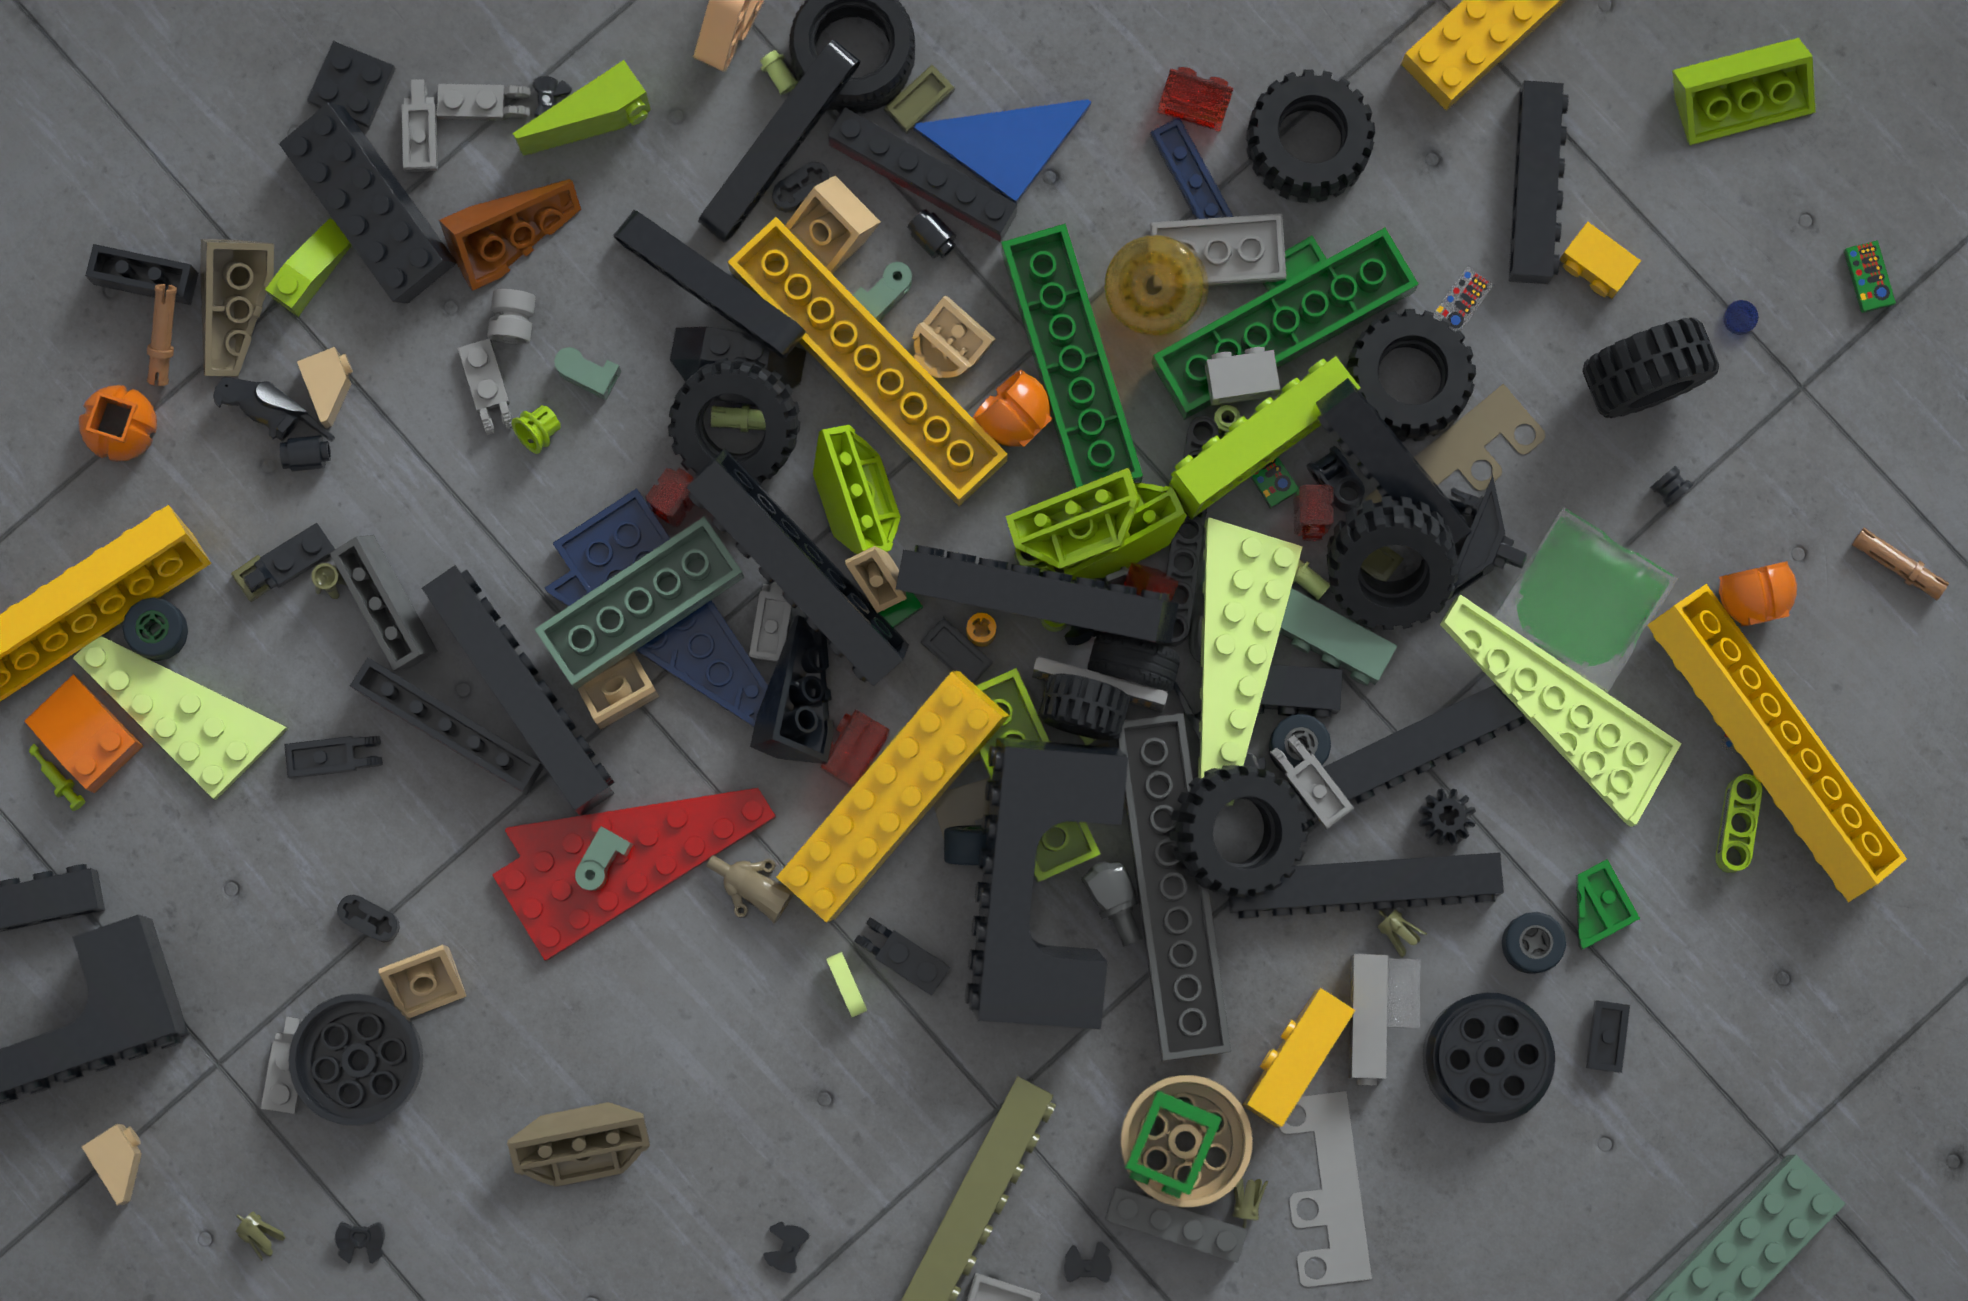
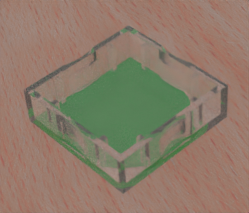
M1563 507L1554 518L1493 617L1607 693L1634 652L1636 642L1645 627L1655 618L1679 578L1641 554L1618 545L1604 531Z

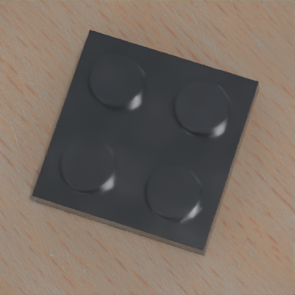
M333 41L307 101L309 104L319 108L323 107L327 102L342 105L356 123L370 128L396 68L390 63Z

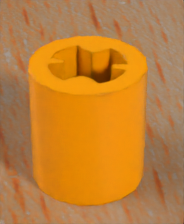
M977 613L968 620L966 627L967 638L975 646H988L995 639L997 626L992 616L987 613Z

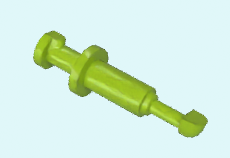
M33 744L29 749V753L39 761L41 771L56 788L54 791L56 797L64 795L71 803L69 808L72 811L81 808L86 801L81 795L77 796L72 790L75 782L72 779L66 780L51 761H46L39 753V748Z

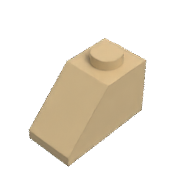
M335 347L297 361L319 420L326 429L332 427L351 386L348 374L353 373L347 355L343 354L340 356Z
M873 546L845 560L846 566L877 613L907 599L905 591L896 590L899 569L888 552Z
M122 1124L114 1125L82 1146V1149L117 1205H125L131 1200L142 1154L137 1147L141 1144L139 1137L130 1126L126 1128Z

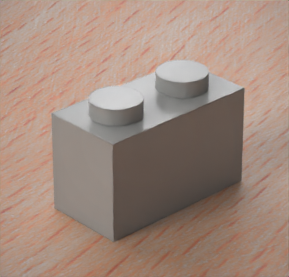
M1253 347L1246 349L1245 354L1232 356L1231 352H1220L1213 354L1212 359L1206 361L1205 371L1211 406L1274 397L1279 394L1280 385L1274 350L1265 351V347Z

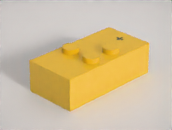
M1322 988L1315 990L1296 1021L1290 1020L1280 1037L1284 1040L1277 1051L1274 1049L1269 1050L1259 1067L1264 1071L1242 1106L1274 1127H1282L1355 1010Z

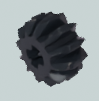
M1442 788L1438 789V801L1433 796L1428 795L1425 800L1430 807L1421 806L1418 810L1419 813L1428 816V818L1418 822L1419 826L1430 825L1431 827L1426 832L1425 837L1429 839L1435 833H1438V845L1444 843L1446 835L1448 836L1449 843L1456 845L1458 841L1456 833L1461 838L1466 839L1469 837V833L1463 826L1473 828L1476 824L1474 820L1466 818V816L1476 812L1475 808L1464 809L1463 805L1468 802L1469 797L1465 795L1457 801V789L1450 791L1448 799L1445 791ZM1444 809H1449L1447 813L1453 812L1455 816L1450 821V825H1446V820L1441 822L1439 818L1444 813Z

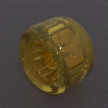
M1147 235L1128 242L1114 255L1106 271L1104 289L1108 306L1121 324L1142 335L1164 337L1179 333L1195 322L1205 307L1209 282L1205 266L1193 249L1183 242L1167 236ZM1158 276L1162 281V289L1159 293L1151 295L1146 289V283L1149 278Z

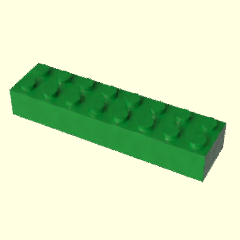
M1066 223L1001 242V253L1040 381L1048 394L1051 417L1073 489L1126 468L1130 469L1134 483H1141L1143 473Z
M1386 227L1159 351L1153 355L1151 364L1185 420L1211 406L1205 364L1207 360L1212 359L1213 354L1231 352L1232 356L1245 354V350L1249 348L1265 347V351L1274 350L1278 369L1415 292L1419 284Z

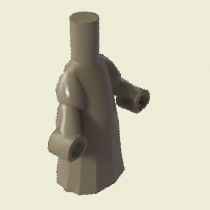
M712 855L706 867L724 877L723 884L725 890L732 897L734 912L739 918H744L749 911L748 907L742 902V898H744L775 924L794 895L784 884L758 873V871L762 870L766 873H772L776 867L772 859H765L756 863L739 861L729 865ZM768 863L772 864V867L770 869L766 868V865ZM744 908V913L740 914L739 909Z

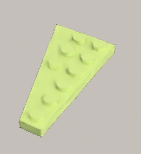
M102 636L83 647L73 657L214 800L221 796L288 729Z

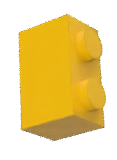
M1588 221L1560 258V261L1564 263V269L1575 277L1582 276L1591 283L1590 288L1602 297L1609 296L1611 299H1613L1641 262L1640 259Z

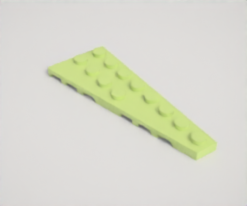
M1210 517L1206 519L1204 528H1206V539L1203 560H1205V579L1203 582L1204 617L1202 618L1201 636L1202 688H1200L1201 721H1199L1201 738L1200 757H1198V778L1205 777L1204 772L1212 768L1221 769L1224 765H1244L1303 547ZM1232 800L1226 805L1233 806L1234 800Z
M1461 594L1457 596L1440 623L1443 629L1614 812L1630 827L1637 825L1682 743Z

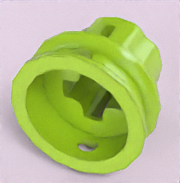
M543 405L532 413L522 411L520 418L516 417L511 421L512 428L520 442L535 454L541 453L542 447H548L551 443L549 437L561 428L555 413Z

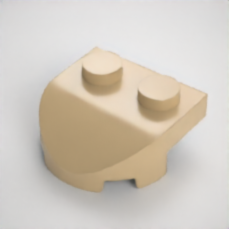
M945 296L927 318L916 327L913 334L916 353L914 357L934 377H956L972 369L996 339L948 296Z

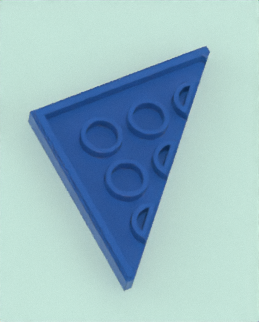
M1086 99L917 123L914 126V131L1010 201L1017 203L1089 109L1091 101Z

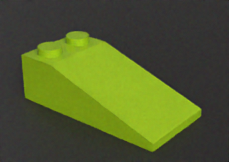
M623 60L512 134L520 152L525 156L619 130L629 124L635 126L647 118V112L651 110L645 89Z

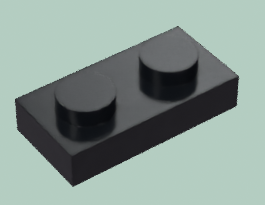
M1599 1000L1594 1001L1586 1064L1587 1069L1622 1073L1630 1005Z

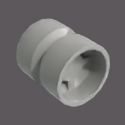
M513 289L493 290L491 310L495 313V316L489 320L487 337L493 341L506 344H529L532 323L528 321V318L534 316L536 296Z

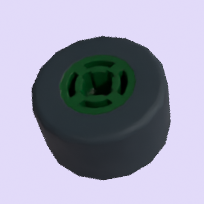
M155 597L142 599L131 606L124 617L122 626L124 639L129 647L142 657L154 661L169 659L179 653L186 643L188 635L187 621L182 612L167 600Z
M982 825L945 828L944 861L956 865H978L980 848H985L986 835H982Z

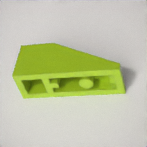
M329 218L283 264L265 289L273 300L298 317L352 246L333 219Z

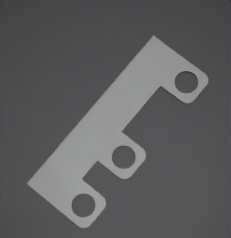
M1347 1091L1302 1096L1297 1105L1302 1106L1306 1112L1304 1123L1300 1126H1291L1285 1121L1280 1130L1285 1134L1314 1131L1322 1189L1292 1194L1289 1199L1293 1225L1297 1228L1327 1225L1330 1248L1303 1251L1298 1255L1297 1263L1300 1282L1305 1287L1372 1279ZM1310 1198L1317 1203L1319 1211L1314 1219L1303 1220L1298 1216L1296 1209L1302 1199ZM1312 1257H1319L1326 1264V1273L1320 1279H1311L1305 1273V1263Z

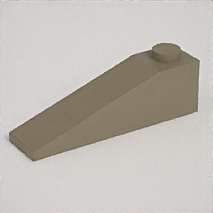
M201 239L200 277L204 376H239L255 324L263 308L262 305L267 293L265 289L274 277V244L241 240Z

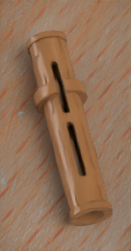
M166 284L155 286L151 344L147 346V354L150 356L147 383L155 385V380L158 378V386L169 384V361L174 355L171 339L177 288L169 285L165 298Z
M1865 527L1852 543V546L1865 552L1871 558L1904 578V583L1909 586L1913 584L1936 601L1949 585V582L1925 568V563L1920 560L1916 562L1892 545L1875 536Z

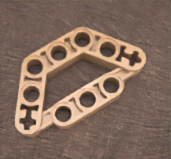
M709 0L694 52V58L725 72L734 57L738 41H743L747 36L764 0Z

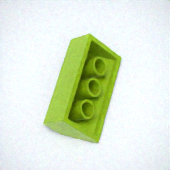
M1799 37L1672 70L1674 98L1689 145L1816 113L1813 56Z

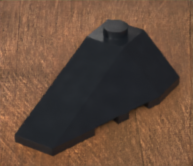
M800 615L795 616L759 708L750 747L777 759L825 764L828 763L834 734L833 720H829L828 701L832 700L831 689H827L825 671L829 667L827 637L822 631L819 633L815 632L808 625L805 618Z

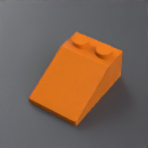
M74 674L24 721L86 790L93 793L98 791L143 747L141 742Z

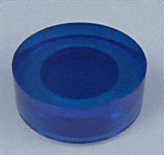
M1738 300L1730 304L1723 316L1726 328L1736 335L1749 333L1757 325L1759 319L1756 307L1746 300Z

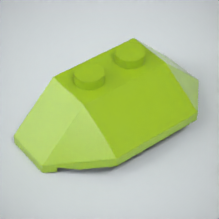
M850 425L822 429L818 433L813 477L833 537L856 555L873 546L886 552L891 551L892 542L901 516L880 454L862 437L857 435Z
M1126 468L1005 517L1015 548L1063 570L1122 547L1137 509L1139 497L1130 469Z
M1135 482L1134 485L1139 497V503L1123 546L1063 569L1065 574L1073 575L1072 580H1076V577L1090 579L1105 578L1106 575L1119 571L1121 567L1125 566L1128 568L1169 546L1187 517L1174 488Z

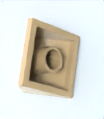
M634 652L578 688L590 714L600 729L605 728L659 697Z
M440 945L378 969L394 1005L404 1012L408 1018L467 997L451 951L445 945Z

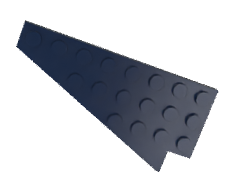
M637 488L553 542V545L570 571L545 587L549 595L564 605L570 606L670 540V537ZM712 600L635 650L750 726H755L756 716L768 684Z

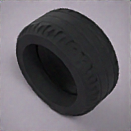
M1102 632L1094 639L1088 662V670L1169 693L1174 688L1176 674L1179 669L1178 666L1180 665V657L1173 649L1155 642Z

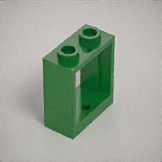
M1156 1091L1124 1167L1131 1171L1129 1178L1146 1185L1149 1184L1150 1179L1163 1184L1162 1192L1178 1199L1181 1198L1182 1193L1190 1195L1222 1118L1163 1092ZM1160 1108L1207 1128L1185 1183L1137 1163Z

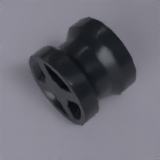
M1675 465L1650 488L1654 492L1660 493L1664 497V504L1669 507L1686 493L1693 484L1680 476V470Z

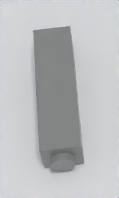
M1353 954L1350 956V1007L1355 1012L1349 1020V1078L1357 1079V1085L1377 1086L1378 1079H1386L1388 955Z

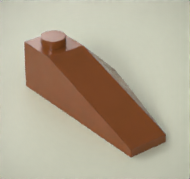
M571 179L469 206L440 219L439 222L449 251L457 261V265L470 289L474 291L502 278L510 271V265L522 255L528 256L534 250L532 247L545 235H552L578 213L581 207L574 183Z

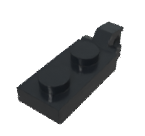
M315 523L260 557L254 563L256 570L244 577V583L251 593L266 584L270 589L276 586L280 588L330 557V553L336 549L318 523Z

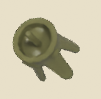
M321 563L313 569L311 577L317 594H320L322 589H324L332 599L339 598L336 585L347 584L337 570L336 565Z
M1397 909L1388 917L1379 910V913L1385 920L1377 928L1380 929L1382 934L1388 936L1401 958L1406 955V949L1397 934L1411 945H1416L1421 940L1419 935L1411 928L1423 935H1427L1421 929L1404 920L1402 913L1398 912Z
M1242 1178L1234 1187L1235 1206L1232 1216L1243 1218L1244 1229L1246 1228L1247 1219L1259 1220V1205L1268 1181H1265L1262 1186L1261 1179H1257L1255 1182L1252 1179L1248 1180L1245 1193Z
M254 1211L245 1219L239 1214L237 1215V1218L242 1222L236 1229V1233L246 1243H250L261 1261H263V1258L256 1246L267 1256H271L273 1253L271 1242L262 1232L280 1241L286 1239L283 1231L262 1221L261 1216L257 1215Z

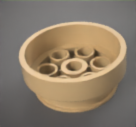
M1173 1076L1149 1086L1131 1104L1122 1124L1120 1146L1124 1164L1126 1165L1156 1091L1175 1098H1187L1191 1105L1210 1113H1216L1222 1118V1127L1216 1132L1210 1148H1220L1224 1153V1161L1220 1166L1212 1167L1205 1158L1191 1194L1186 1195L1182 1193L1180 1199L1162 1192L1163 1184L1151 1179L1148 1185L1134 1179L1133 1181L1150 1197L1172 1206L1197 1207L1220 1199L1230 1192L1241 1180L1250 1161L1252 1131L1244 1108L1237 1098L1225 1087L1200 1076ZM1160 1108L1157 1117L1163 1122V1130L1157 1136H1148L1137 1163L1149 1168L1146 1161L1147 1155L1153 1150L1161 1151L1165 1156V1165L1156 1172L1178 1181L1177 1173L1179 1169L1183 1166H1192L1206 1128ZM1182 1131L1190 1133L1194 1139L1193 1147L1186 1152L1179 1150L1175 1144L1176 1136Z

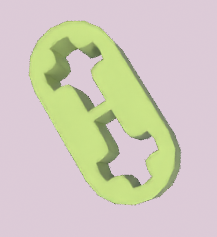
M842 952L826 958L851 1017L853 1018L868 1011Z

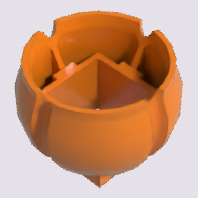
M1019 370L1005 380L996 389L997 396L990 395L973 416L987 434L998 444L1005 446L1025 447L1052 420L1050 417L1048 394L1043 385L1036 378L1026 374L1023 370Z
M123 385L108 386L99 389L85 401L83 407L86 412L79 417V431L86 446L101 458L109 456V459L115 462L128 461L140 456L150 447L153 441L150 435L156 432L157 416L150 401L138 390L131 389L127 391V388ZM107 403L131 410L121 438L98 431Z
M1788 561L1719 577L1720 601L1728 614L1739 622L1741 627L1790 616L1789 612L1797 596V582L1795 574L1788 565Z

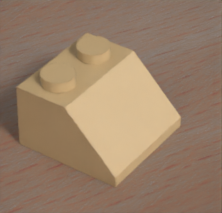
M834 175L813 187L785 226L833 273L867 241L880 224V221Z

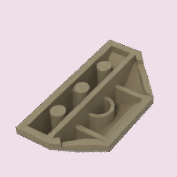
M606 1102L541 1115L507 1140V1145L515 1173L525 1174L534 1180L557 1187L623 1174L637 1160L640 1154L650 1147V1140L643 1113Z

